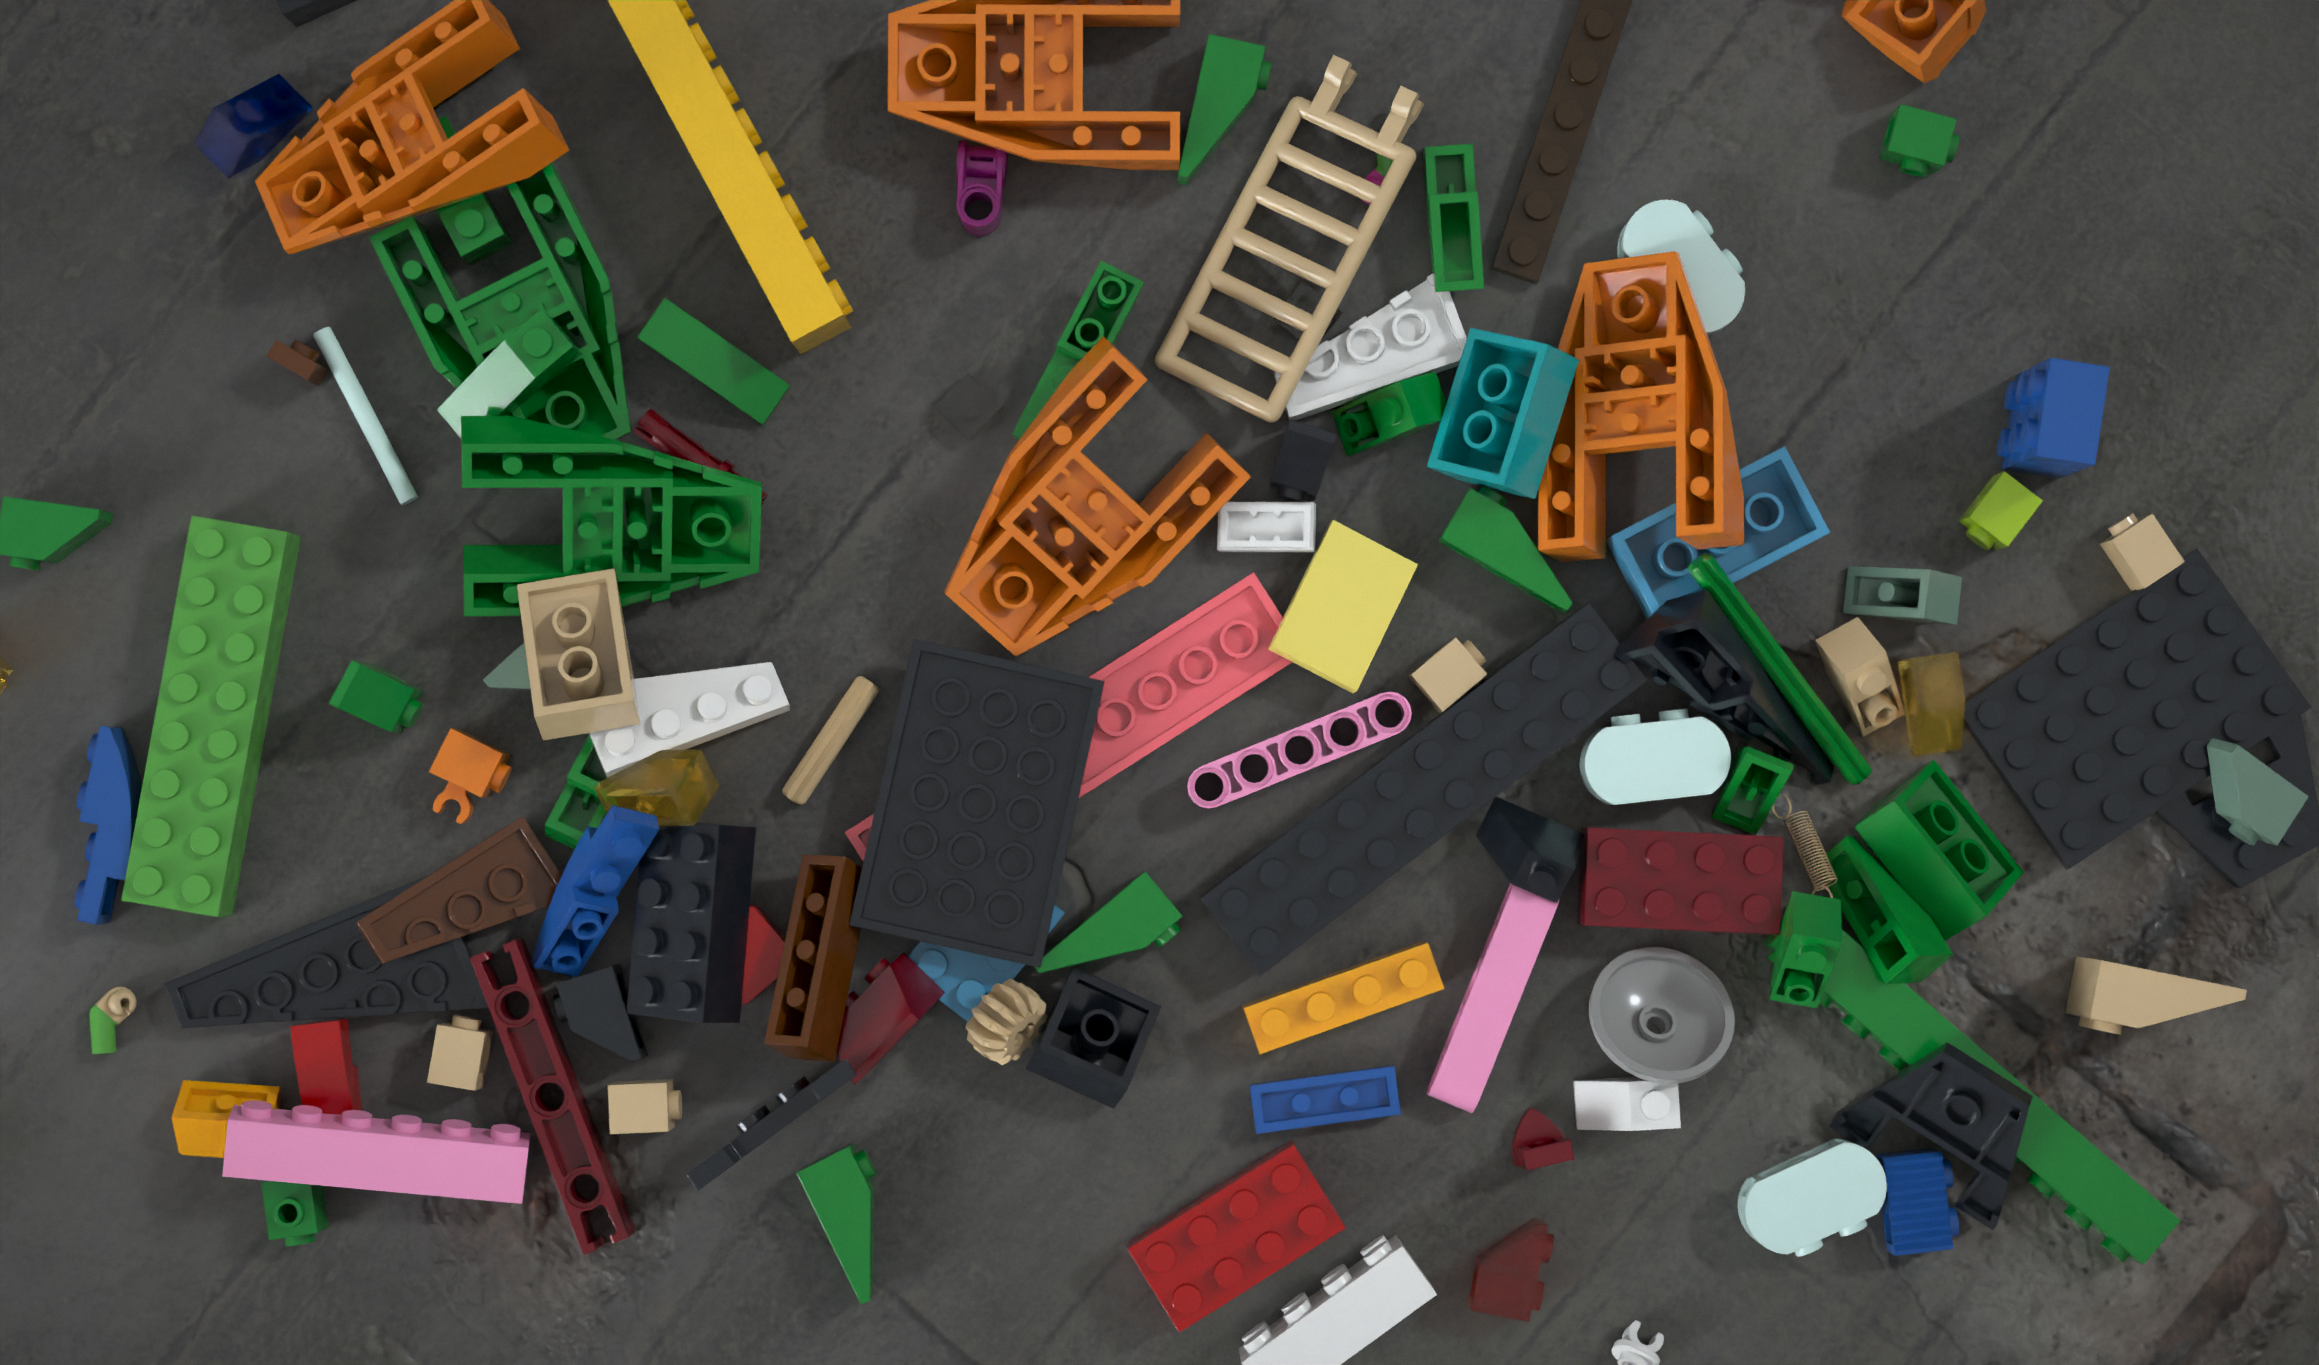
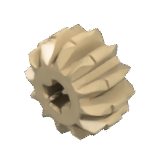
M1011 978L1002 984L996 983L989 994L982 995L979 1005L972 1008L973 1017L966 1024V1029L968 1030L967 1040L977 1052L991 1061H996L1001 1065L1010 1062L1011 1059L1016 1061L1026 1048H1031L1033 1040L1041 1035L1039 1029L1047 1019L1045 1014L1046 1003L1031 988Z

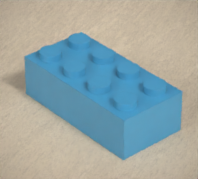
M1785 446L1740 469L1744 495V545L1697 550L1676 537V503L1606 539V544L1646 620L1667 600L1703 590L1688 571V566L1693 560L1704 553L1713 556L1732 583L1830 533Z

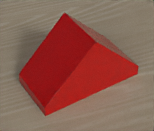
M750 905L741 1004L753 1002L777 980L786 936L758 905Z

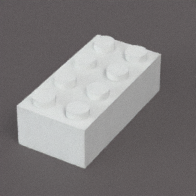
M1382 1235L1360 1251L1363 1259L1348 1269L1345 1264H1341L1321 1279L1324 1285L1323 1288L1308 1298L1305 1292L1284 1305L1281 1309L1284 1313L1282 1318L1268 1326L1266 1321H1263L1249 1330L1242 1337L1245 1343L1239 1348L1241 1364L1341 1365L1437 1294L1398 1237L1394 1235L1387 1240Z

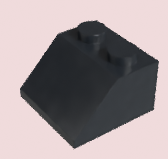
M1073 966L1042 1029L1026 1069L1114 1109L1128 1090L1161 1006Z

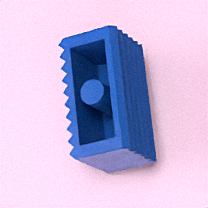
M1934 1148L1876 1154V1158L1884 1170L1887 1182L1886 1197L1882 1205L1887 1251L1894 1256L1953 1249L1952 1237L1959 1235V1221L1955 1207H1949L1946 1188L1953 1187V1171L1950 1160L1948 1158L1943 1159L1942 1152Z

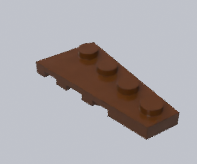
M522 816L358 920L355 925L380 963L384 964L547 908L551 903L562 875Z

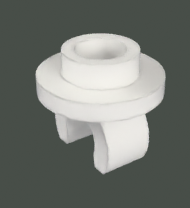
M1635 1320L1625 1329L1622 1339L1615 1341L1612 1354L1618 1360L1617 1364L1659 1365L1660 1359L1656 1352L1663 1345V1334L1658 1332L1651 1338L1649 1345L1642 1344L1637 1337L1641 1322Z

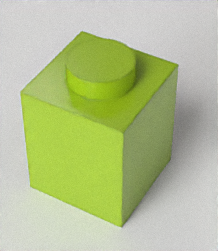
M2003 471L1990 479L1960 518L1959 522L1968 528L1965 533L1966 536L1985 550H1990L1991 547L1996 550L2003 549L2010 545L2043 500Z

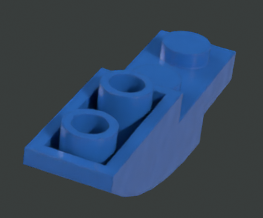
M101 725L98 734H94L89 742L87 760L92 762L88 781H84L79 788L76 803L77 809L81 810L79 821L98 825L97 832H93L87 841L85 859L90 861L86 880H82L78 885L74 901L75 908L79 909L77 921L95 925L110 923L119 880L125 881L142 790L133 750L124 729Z
M612 805L598 828L590 826L586 828L564 869L547 910L532 958L533 968L578 977L619 912L616 897L659 831L657 816Z

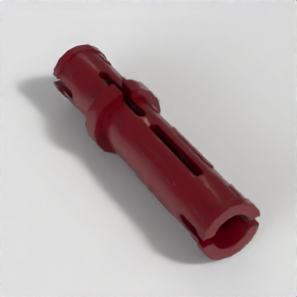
M653 409L648 410L637 423L638 426L634 429L633 433L651 444L660 453L741 476L734 471L735 465L728 460H725L723 463L717 457H714L697 442L667 422ZM762 491V501H765L768 495L764 491Z

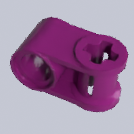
M959 140L956 171L958 183L956 205L959 221L964 230L969 234L987 236L997 229L1002 218L1003 188L1006 185L1008 152L989 146L968 145L967 140ZM979 200L988 202L992 206V212L987 218L974 220L967 216L966 210L971 203Z

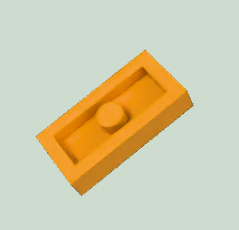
M183 1080L171 1117L179 1153L188 1156L224 1158L228 1118L233 1106H242V1103L246 1101H264L270 1103L272 1109H279L282 1102L280 1087Z

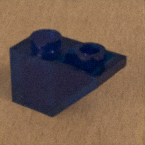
M277 74L214 107L195 145L229 179L260 162L310 113L312 106L280 74Z

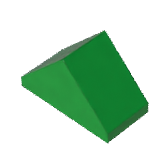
M1750 747L1737 748L1711 818L1756 835L1792 773L1794 764Z

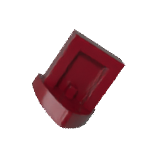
M1527 1108L1515 1130L1512 1142V1163L1528 1171L1574 1160L1571 1140L1565 1138L1558 1127L1545 1115L1533 1108Z

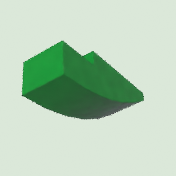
M1473 143L1422 148L1423 177L1435 292L1484 289L1479 201L1475 184Z
M666 298L662 300L637 337L642 343L763 426L791 387Z
M590 734L567 775L566 786L545 823L546 837L574 850L588 826L598 828L611 806H615L631 772L629 770L607 779Z

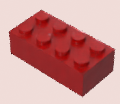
M1291 1139L1127 1243V1250L1180 1333L1346 1227Z

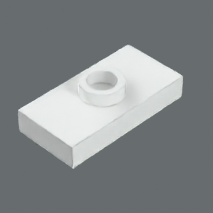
M1227 502L1218 511L1217 550L1219 552H1315L1316 504L1314 502Z

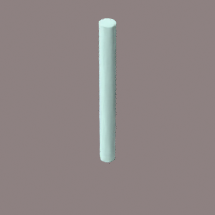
M325 327L315 332L313 337L400 505L403 506L411 503L418 498V495L331 327Z

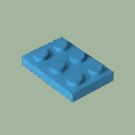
M1056 905L1054 906L1049 933L1065 914ZM922 941L919 942L908 956L945 992L939 1000L967 1022L973 1017L972 1008L979 1005L982 995L989 994L996 983L1002 984L1010 978L1014 979L1025 965Z

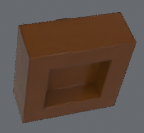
M294 339L290 347L276 340L267 354L268 358L317 386H320L329 371L327 368L316 363L320 353Z

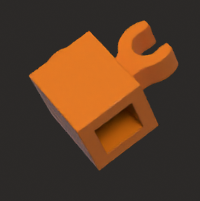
M450 728L429 770L430 773L448 781L444 791L435 799L433 811L442 813L446 804L454 799L461 806L456 822L459 824L467 823L473 814V802L469 792L481 798H490L493 791L500 793L512 771V767L506 765L511 754L460 729Z

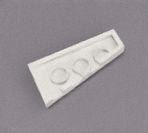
M1433 274L1427 277L1426 281L1412 290H1406L1391 299L1388 305L1366 318L1364 316L1356 321L1339 336L1318 345L1285 407L1289 421H1296L1358 400L1400 380L1432 372L1439 373L1457 367L1467 338L1450 291L1435 292ZM1277 372L1274 373L1276 383L1281 376Z
M772 662L634 679L641 724L591 732L589 734L608 779L790 711V707Z

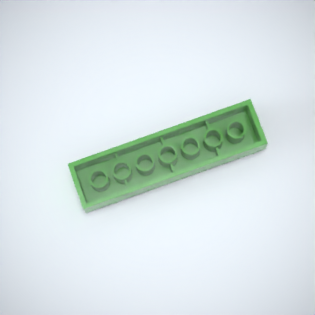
M191 515L121 901L213 917L233 916L301 536Z

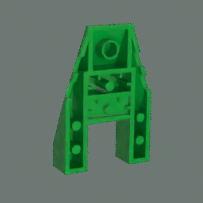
M554 161L530 178L507 185L543 258L463 299L460 298L424 224L414 216L408 217L369 237L433 367L456 389L505 338L542 308L556 321L583 354L509 416L615 440L632 433L610 280Z
M461 416L462 488H562V544L463 545L464 616H521L517 584L613 568L616 573L621 607L648 599L655 603L669 599L670 593L699 584L700 589L759 572L761 482L615 439L515 416Z

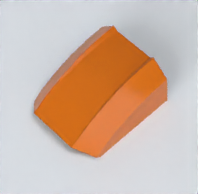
M1845 0L1842 17L1888 58L1925 84L1938 78L1941 71L1971 36L1976 34L1986 13L1985 0Z

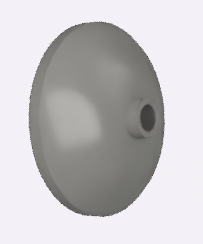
M1644 947L1618 956L1602 970L1593 986L1589 999L1591 1028L1602 1050L1623 1070L1647 1081L1675 1084L1697 1079L1708 1073L1721 1061L1733 1038L1735 1017L1733 1005L1726 988L1706 965L1694 957L1677 950L1663 947ZM1647 1025H1654L1658 1027L1661 1031V1034H1655L1651 1032L1650 1030H1648Z

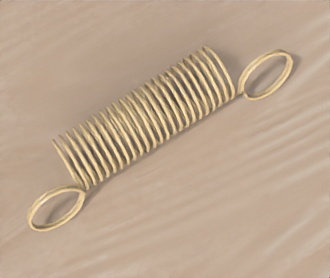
M1779 794V796H1783L1788 801L1789 811L1782 818L1775 812L1773 804L1772 811L1777 818L1786 819L1795 814L1806 812V814L1790 818L1785 824H1787L1786 827H1788V832L1792 836L1791 838L1796 850L1800 853L1799 856H1801L1800 859H1802L1801 861L1805 865L1806 873H1808L1809 879H1812L1810 882H1813L1812 885L1815 888L1812 895H1814L1815 891L1826 889L1830 898H1833L1830 889L1827 887L1836 883L1838 879L1833 872V867L1828 860L1829 858H1827L1822 843H1820V838L1817 835L1812 820H1810L1808 812L1800 811L1790 815L1792 806L1789 798L1784 794ZM1803 816V817H1801V818H1798V819H1796V820H1793L1792 822L1787 823L1788 821H1790V820H1792V819H1794V818H1796V817ZM1801 822H1805V823L1800 824V825H1798V826H1796V827H1794V828H1791L1792 826H1795V825H1797V824H1799V823H1801ZM1802 825H1806V826L1801 827V828H1799V829H1797V830H1795V831H1792L1793 829H1796V828H1798V827H1800V826H1802ZM1803 828H1807V829L1802 830V831H1800V832H1798V833H1796V834H1793L1794 832H1797V831H1799V830H1801V829H1803ZM1804 831H1808V832L1803 833V834H1801V835H1799V836H1797V837H1794V836H1796V835H1798V834H1800V833H1802V832H1804ZM1805 834H1809V835H1807V836H1805V837H1802V838H1800V839H1798V840H1795V839H1797V838H1799V837H1801V836H1803V835H1805ZM1807 837H1810V838H1808V839H1806V840H1803V841H1801V842H1799V843H1796V842H1798V841H1800V840H1802V839H1805V838H1807ZM1808 840H1811V841H1809V842H1807V843H1804V844H1802V845H1800V846H1797V845H1799V844H1801V843H1803V842H1806V841H1808ZM1811 842H1814V843H1812V844H1810V845H1808V846H1805V847H1803V848H1801V849H1798V848H1800V847H1802V846H1804V845H1807V844H1809V843H1811ZM1812 845H1815V846H1813V847H1811V848H1809V849H1806L1805 851L1800 852L1801 850H1803V849H1805V848H1808V847H1810V846H1812ZM1813 848H1816V849L1813 850V851H1810V852H1807L1806 854L1801 855L1802 853H1804V852H1806V851H1809V850H1811V849H1813ZM1817 851V852L1814 853V854H1811V855H1809V856H1807V857H1804V856L1807 855V854H1810V853H1812V852ZM1818 854V855L1815 856V857H1812V858H1810V859H1808V860H1805V859L1808 858V857H1811V856H1813V855ZM1820 857V858H1818V859H1816V860H1813V861H1811V862H1809V863H1806V862L1809 861V860H1812V859H1814V858ZM1821 860V861H1819V862H1817V863H1814V864H1812V865H1810V866H1807V865H1809L1810 863H1813V862H1815V861ZM1822 863V864H1820V865H1818V866H1815V867H1813V868H1811V869H1808V868H1810V867H1812V866H1814V865H1816V864ZM1823 866V867H1821V868H1819V869H1817V870H1814V871H1812V872H1809V871H1811V870H1813V869H1815V868H1817V867ZM1824 869L1816 874L1810 875L1818 870ZM1825 872L1817 877L1812 878L1813 876L1819 873ZM1823 875H1826V876H1824V877H1822V878H1820V879H1818V880L1813 881L1814 879H1816V878H1818V877H1821V876H1823ZM1829 877V878L1826 879V880H1823V881H1821V882H1819V883H1816V882L1819 881V880H1822V879H1824V878ZM1834 879H1836V881H1834L1832 884H1830V885H1828V886H1824V885H1826V884L1832 882ZM1830 880L1829 882H1827V883H1825V884H1822V885H1820V886H1817V885H1819L1820 883H1823V882H1825V881Z

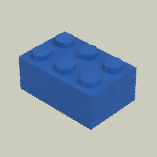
M2049 358L2015 375V381L2010 380L2007 385L2004 398V408L2010 410L2008 429L2002 428L1997 444V456L2003 457L2001 470L2059 479L2094 466L2096 464L2110 367Z

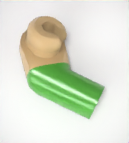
M116 987L109 990L90 1009L92 1054L117 1052L115 1027L134 1011L137 1004L136 996L126 987Z

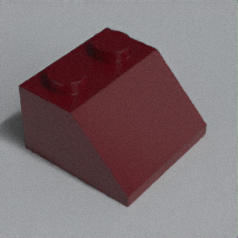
M904 952L892 963L883 958L864 978L870 986L862 995L859 996L853 990L847 997L837 1055L840 1062L846 1058L857 1073L850 1080L854 1085L945 994Z

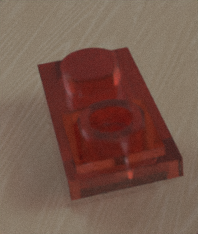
M1531 1219L1476 1257L1467 1303L1472 1311L1529 1322L1531 1311L1540 1310L1544 1293V1282L1537 1280L1541 1262L1548 1263L1550 1260L1554 1235L1547 1233L1548 1225L1544 1220Z

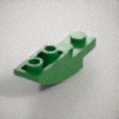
M1102 260L1100 261L1057 343L1054 355L1012 433L1013 438L1019 440L1068 373L1103 336L1115 346L1142 290L1143 281Z

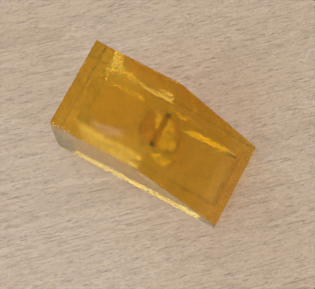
M1958 652L1898 661L1911 755L1917 756L1961 750L1965 695Z
M660 750L602 780L595 787V791L606 812L614 805L657 816L659 826H694L720 786L702 750Z

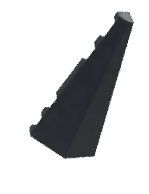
M1707 589L1667 600L1619 646L1616 656L1626 664L1633 659L1651 670L1652 681L1662 687L1670 682L1690 695V705L1748 742L1755 737L1774 749L1773 757L1786 762L1791 759L1811 772V782L1816 785L1831 782L1834 765Z

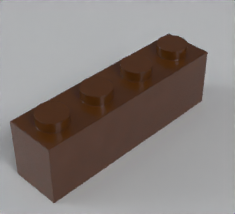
M802 855L764 1044L791 1059L835 1062L861 928L850 926L849 923L862 867L845 856Z

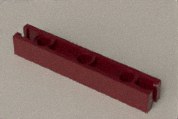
M524 938L502 945L505 953H511L518 977L517 983L502 987L490 960L494 959L491 951L470 957L582 1255H585L607 1244L604 1235L595 1238L588 1210H592L598 1205H603L606 1208L617 1231L609 1235L612 1244L629 1238L635 1233V1229L535 968H533L532 959ZM514 991L523 993L529 1000V1011L523 1018L515 1017L508 1010V998ZM546 1083H555L563 1090L564 1101L560 1108H551L543 1101L542 1090ZM588 1174L597 1180L599 1192L596 1198L587 1199L579 1194L576 1183L580 1175Z

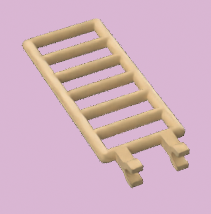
M1333 55L1328 64L1323 82L1313 101L1299 96L1293 97L1289 101L1155 356V364L1159 369L1270 423L1278 421L1416 159L1415 150L1401 142L1410 125L1417 119L1424 106V103L1418 100V93L1400 86L1380 132H1376L1334 112L1343 94L1348 91L1357 76L1356 71L1350 69L1352 66L1350 62ZM1303 118L1393 160L1381 185L1378 186L1290 145L1289 142L1301 119ZM1279 161L1371 203L1358 229L1267 187ZM1257 203L1347 245L1348 248L1336 271L1334 272L1244 229ZM1237 246L1325 288L1326 290L1313 315L1223 272L1222 270L1234 247ZM1214 288L1303 331L1292 355L1288 357L1200 314L1211 290ZM1190 330L1281 374L1268 400L1178 357L1177 355Z

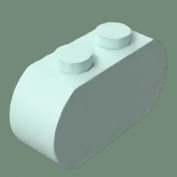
M1658 200L1648 203L1636 211L1622 229L1617 244L1618 259L1672 251L1679 253L1707 336L1718 333L1737 316L1744 302L1745 282L1739 275L1743 272L1740 263L1728 249L1723 251L1719 249L1710 237L1714 233L1710 223L1698 210L1692 213L1686 204L1675 200Z
M1688 709L1659 712L1660 721L1641 723L1640 714L1611 717L1612 727L1599 728L1584 744L1580 755V774L1587 790L1596 799L1607 805L1708 795L1715 792L1728 775L1731 764V752L1728 741L1720 728L1704 717L1689 718Z
M1834 1138L1748 1177L1742 1185L1738 1196L1739 1218L1746 1232L1767 1249L1780 1254L1788 1255L1795 1252L1797 1257L1804 1256L1820 1249L1823 1246L1821 1239L1836 1232H1839L1840 1236L1843 1237L1864 1229L1868 1225L1865 1219L1876 1215L1884 1203L1887 1191L1886 1176L1880 1162L1870 1151L1851 1141Z

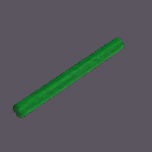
M1707 553L1698 556L1688 566L1690 574L1703 590H1708L1800 720L1846 781L1852 785L1861 783L1871 774L1870 765L1714 557Z

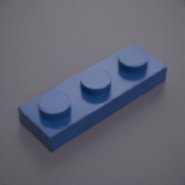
M1394 1065L1249 1084L1256 1134L1401 1115Z

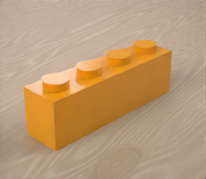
M1421 941L1246 1003L1242 1007L1258 1052L1263 1054L1443 990L1444 986L1428 942Z

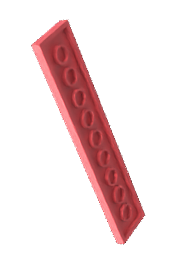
M1254 572L1088 677L1105 681L1079 798L1293 663L1268 649L1283 617ZM874 814L845 832L862 861H864Z

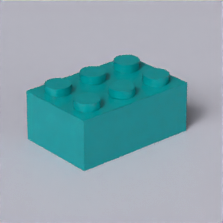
M1470 328L1427 467L1459 481L1535 499L1579 359L1549 344Z

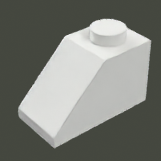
M1639 1077L1573 1080L1577 1130L1639 1131L1681 1128L1678 1083H1656Z

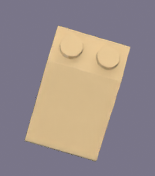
M615 569L517 584L534 717L543 741L641 724Z
M2076 956L2065 1013L2080 1016L2079 1026L2121 1035L2123 1025L2142 1028L2245 1000L2247 990Z

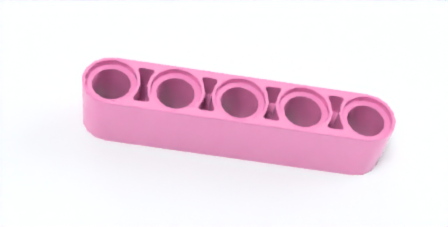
M1391 691L1380 693L1222 757L1193 771L1188 779V795L1200 807L1208 809L1219 807L1394 736L1406 729L1410 723L1412 715L1410 704L1399 693ZM1385 700L1395 702L1401 709V720L1392 728L1383 727L1376 720V707ZM1337 719H1348L1356 727V739L1349 746L1338 745L1331 738V725ZM1296 736L1304 737L1312 746L1310 759L1300 765L1289 761L1285 754L1286 743L1289 739ZM1252 754L1262 757L1267 763L1268 768L1264 779L1256 783L1245 780L1240 772L1242 760ZM1203 773H1214L1222 781V793L1213 801L1201 799L1195 791V782Z
M1510 882L1427 1089L1428 1096L1469 1113L1474 1112L1554 917L1559 900L1555 903L1517 887Z

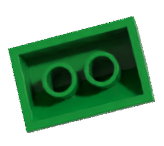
M1934 759L1926 763L1878 801L1854 826L1862 836L1866 846L1874 851L1890 871L1893 878L1930 915L1945 941L1987 917L2024 873Z

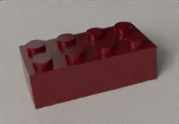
M1581 828L1584 838L1580 851L1577 924L1586 926L1780 935L1784 837Z

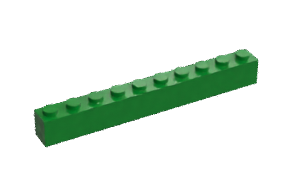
M1842 930V944L1819 1004L1824 1008H1827L1831 1003L1846 1015L1841 1022L1860 1039L1864 1040L1870 1035L1882 1046L1878 1054L1899 1072L1905 1066L1909 1067L1948 1042L2032 1095L2033 1098L2015 1163L2018 1162L2031 1174L2026 1181L2047 1199H2050L2055 1194L2067 1204L2068 1207L2063 1213L2080 1228L2087 1231L2092 1226L2102 1234L2105 1239L2100 1245L2120 1262L2124 1263L2130 1258L2144 1265L2181 1220L1905 983L1885 984L1866 950ZM1769 934L1762 944L1772 951L1767 959L1774 965L1779 935Z

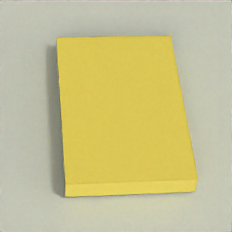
M1332 520L1268 649L1354 694L1357 692L1418 564Z

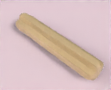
M863 676L856 677L783 787L782 793L784 796L799 805L806 803L879 693L877 685Z

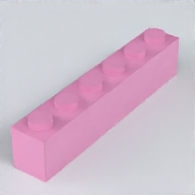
M246 1101L242 1103V1106L234 1105L228 1118L222 1177L522 1204L531 1133L521 1132L519 1127L509 1124H496L491 1129L471 1127V1123L457 1119L444 1120L442 1124L422 1123L421 1118L413 1115H396L392 1117V1120L372 1118L371 1113L361 1110H347L342 1115L322 1113V1109L309 1105H299L293 1107L292 1110L272 1109V1105L264 1101Z

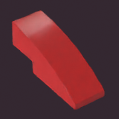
M348 1018L290 1026L302 1105L318 1107L325 1114L342 1115L347 1110L362 1111L357 1065L353 1066Z

